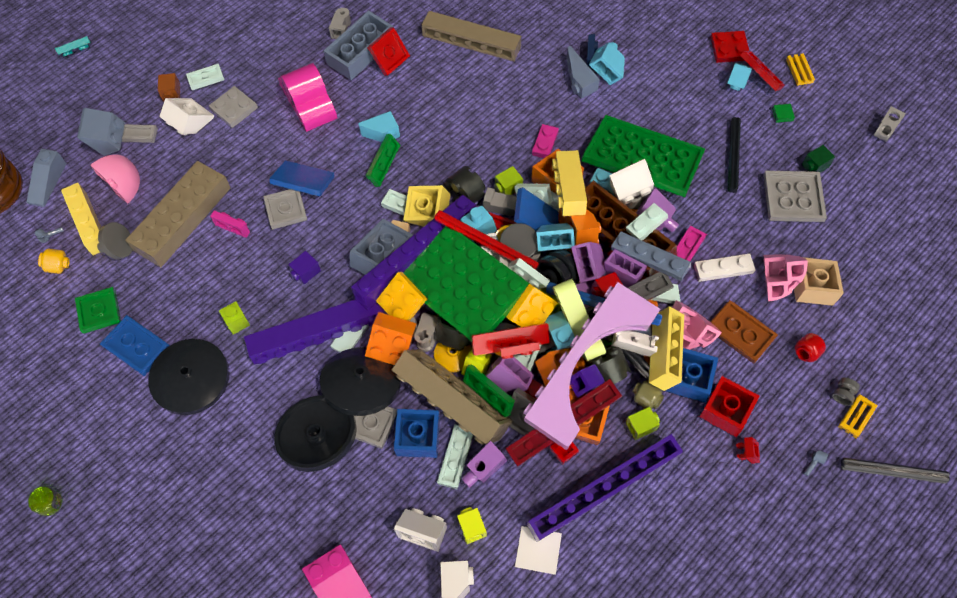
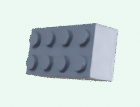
M368 10L324 50L327 65L352 80L374 60L367 47L393 26Z

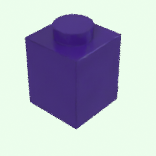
M304 251L288 264L292 278L295 281L300 280L303 284H306L321 271L318 262L307 251Z
M595 364L578 371L570 379V385L577 397L591 392L605 382Z

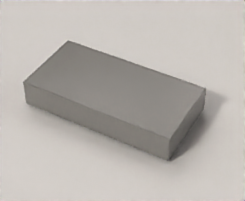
M125 124L122 142L155 143L158 128L156 125Z

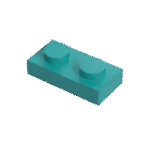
M86 36L57 47L55 50L58 55L63 54L65 57L72 54L73 49L79 48V50L88 48V44L91 41Z

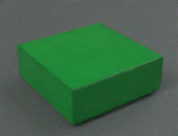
M791 104L773 106L772 110L776 123L794 121L795 116Z

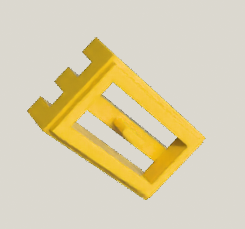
M804 53L800 54V56L797 54L793 57L791 55L787 56L786 61L796 85L813 83L815 78Z
M859 394L838 427L845 429V432L848 434H853L852 437L858 438L878 405ZM862 401L863 403L857 411L856 415L854 416L853 420L849 425H847L846 423L849 420L850 416L854 412L859 402ZM866 406H870V409L868 410L867 414L863 418L857 430H855L853 427L855 426L856 422L860 418Z

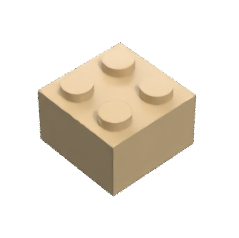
M805 258L808 260L805 277L794 288L796 302L833 306L843 295L838 262Z

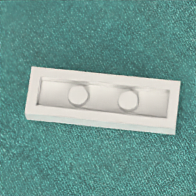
M750 254L694 263L699 282L753 274L755 272Z

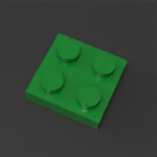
M113 287L75 298L79 329L83 334L120 323L121 318L116 290Z

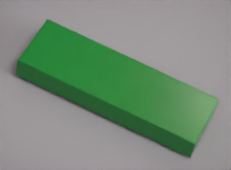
M386 134L366 174V177L375 187L381 186L400 147V144L391 134Z
M472 364L467 366L463 382L505 418L511 415L515 400Z

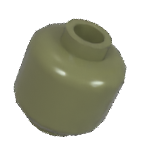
M649 380L644 381L642 384L638 382L632 391L635 394L634 402L644 409L650 407L651 410L653 408L656 410L664 399V395H662L663 390L650 384Z

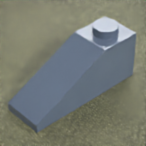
M569 46L566 59L571 88L582 99L598 90L600 79L575 50Z
M41 148L36 157L27 196L28 204L45 207L67 164L57 151Z

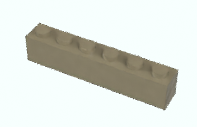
M428 11L422 23V34L424 37L515 62L521 49L520 35L437 12Z

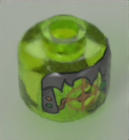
M41 486L32 491L28 499V505L33 512L41 516H51L59 511L63 500L57 490L49 486Z

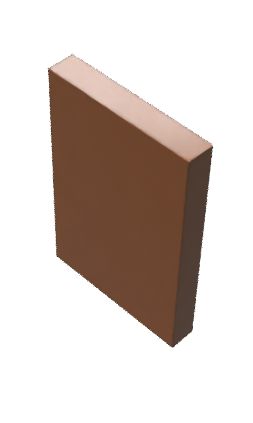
M731 300L725 304L711 321L722 332L718 338L753 364L757 362L778 336L777 333Z

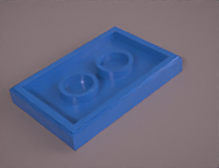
M285 160L270 177V184L321 196L334 179V172Z
M525 188L518 189L514 222L526 224L532 227L535 232L542 225L558 224L559 212Z
M128 315L100 343L103 348L144 377L150 371L157 356L170 346Z

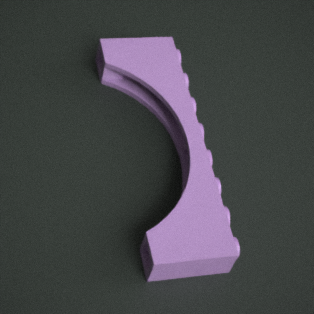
M617 282L615 287H609L604 295L606 297L604 303H598L593 311L595 313L593 319H587L582 327L584 330L582 335H576L570 344L573 348L569 354L565 352L559 360L561 365L558 370L553 369L547 378L549 383L546 387H540L535 395L538 399L534 404L530 403L523 413L526 415L524 418L526 423L566 450L580 431L573 416L569 398L571 375L580 357L594 343L613 333L628 330L647 331L660 311V308Z

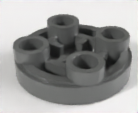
M117 222L101 226L98 233V250L117 260L129 256L133 250L125 240L130 235V232L125 226Z
M517 223L510 225L501 235V243L529 258L533 257L538 249L537 233L526 224Z

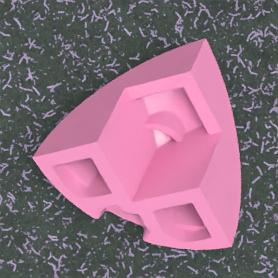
M109 155L98 159L90 165L95 173L108 183L115 194L127 204L134 198L139 188L140 176L137 168L128 158L122 155Z
M763 255L768 301L778 300L792 293V290L805 277L808 260L794 255Z
M678 300L675 301L672 308L684 314L683 348L689 350L699 346L704 348L716 340L722 333L702 315Z

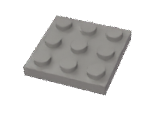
M764 172L769 221L825 222L827 216L820 172Z

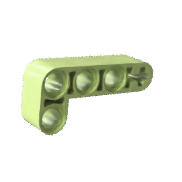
M569 279L553 286V290L561 310L576 337V335L581 336L584 332L582 327L589 316L574 281ZM601 339L582 355L583 359L590 361L606 353Z

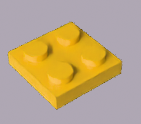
M398 272L376 302L388 315L410 321L427 298L403 272Z
M529 284L506 317L521 327L541 324L545 322L558 302Z

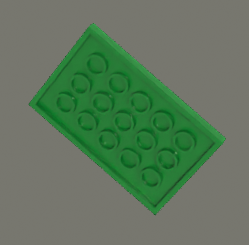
M605 115L583 154L582 161L615 173L645 159L654 187L686 197L705 148Z
M447 226L443 228L426 249L403 272L427 298L424 304L471 342V336L474 334L493 332L509 314L530 284L466 236Z

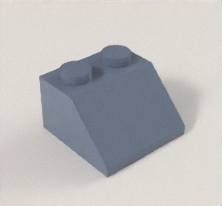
M84 108L77 138L103 156L120 151L125 122L112 112Z

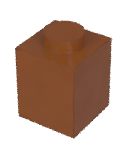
M175 73L158 75V93L163 102L165 98H180V82Z

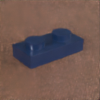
M588 34L587 65L593 71L589 63L594 56V52L598 49V41H595V34Z

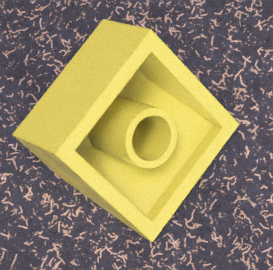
M442 185L409 186L404 221L424 227L434 219L439 210L443 211L449 206L450 193Z

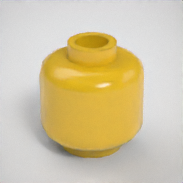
M45 249L44 252L40 253L38 259L39 267H42V270L48 273L61 274L65 268L69 267L70 258L66 257V253L58 249Z

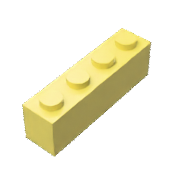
M578 150L556 151V159H552V169L556 170L554 171V182H558L556 184V195H560L558 197V208H562L563 216L586 215L587 197Z
M79 183L62 189L61 192L84 246L92 255L100 253L97 244L99 243L98 233L101 225L87 193Z
M670 306L658 313L662 315L661 324L659 326H652V336H659V339L655 342V346L658 347L657 352L650 356L649 383L663 391L682 382L684 314Z

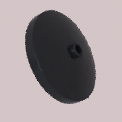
M202 339L181 340L165 348L154 360L148 377L149 390L153 399L166 411L178 415L196 414L214 405L223 395L229 382V365L224 354L214 344Z
M367 347L344 350L333 356L321 371L320 389L322 396L330 407L343 414L365 416L377 413L388 407L400 391L401 380L392 371L395 365L366 357Z
M322 395L308 397L290 407L279 420L274 434L275 448L281 459L293 469L304 472L326 469L340 461L352 447L357 432L356 420L354 416L343 414L330 407Z

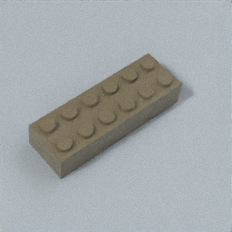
M196 161L125 241L134 252L161 268L230 190L231 187L226 177L203 163Z
M421 349L404 350L392 369L397 374L396 377L399 380L409 383L414 392L420 395L423 394L428 398V403L442 409L443 414L447 418L457 421L459 423L458 426L462 430L471 432L475 436V440L480 444L487 445L490 441L492 443L499 441L513 422L511 418H505L463 381Z

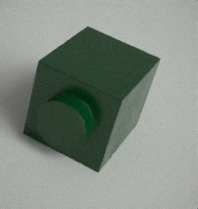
M821 145L808 153L801 165L807 172L821 173L830 167L835 156L824 145Z

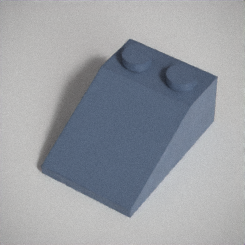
M382 219L350 251V267L366 275L410 239L413 234Z

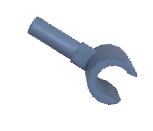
M62 227L48 232L38 229L35 231V235L40 242L46 243L52 235L64 232Z
M823 451L815 452L804 475L809 476L817 462L824 465L828 454Z

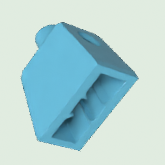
M608 42L598 48L589 63L609 85L622 79L624 74L625 58L617 50L618 46L614 42Z
M483 206L471 209L470 213L460 219L463 223L484 234L497 231L492 216Z
M568 223L542 225L536 232L538 251L568 249L575 246L574 230Z

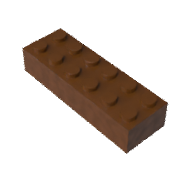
M593 180L585 188L587 197L586 209L594 214L597 222H600L601 233H599L598 239L611 249L620 232L632 236L626 231V227L639 215ZM657 229L642 240L677 256V245ZM647 266L643 276L648 278L659 271Z

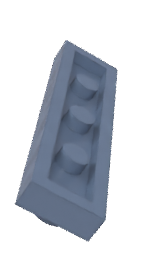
M623 232L619 233L611 246L612 251L616 249L648 267L679 281L683 280L691 267L690 261Z

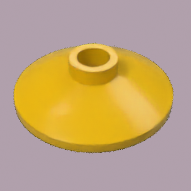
M438 342L434 350L435 361L451 373L462 371L466 356L472 350L471 345L452 354L450 350L454 348L447 347Z

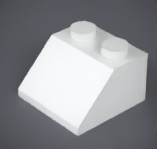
M165 98L159 117L165 120L166 124L177 129L178 133L187 135L196 134L214 118V115L191 98Z
M645 159L610 175V187L615 197L624 204L632 202L634 197L639 195L645 196L651 193L654 186Z
M412 508L411 511L405 509L394 528L398 538L439 552L447 529L446 523L443 522L444 519L436 515L431 517L425 516L423 511Z
M468 561L441 562L442 598H464L470 592V585H474L473 567H469Z

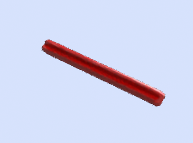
M441 210L436 213L435 221L463 234L510 261L520 258L535 270L537 269L539 264L537 261Z

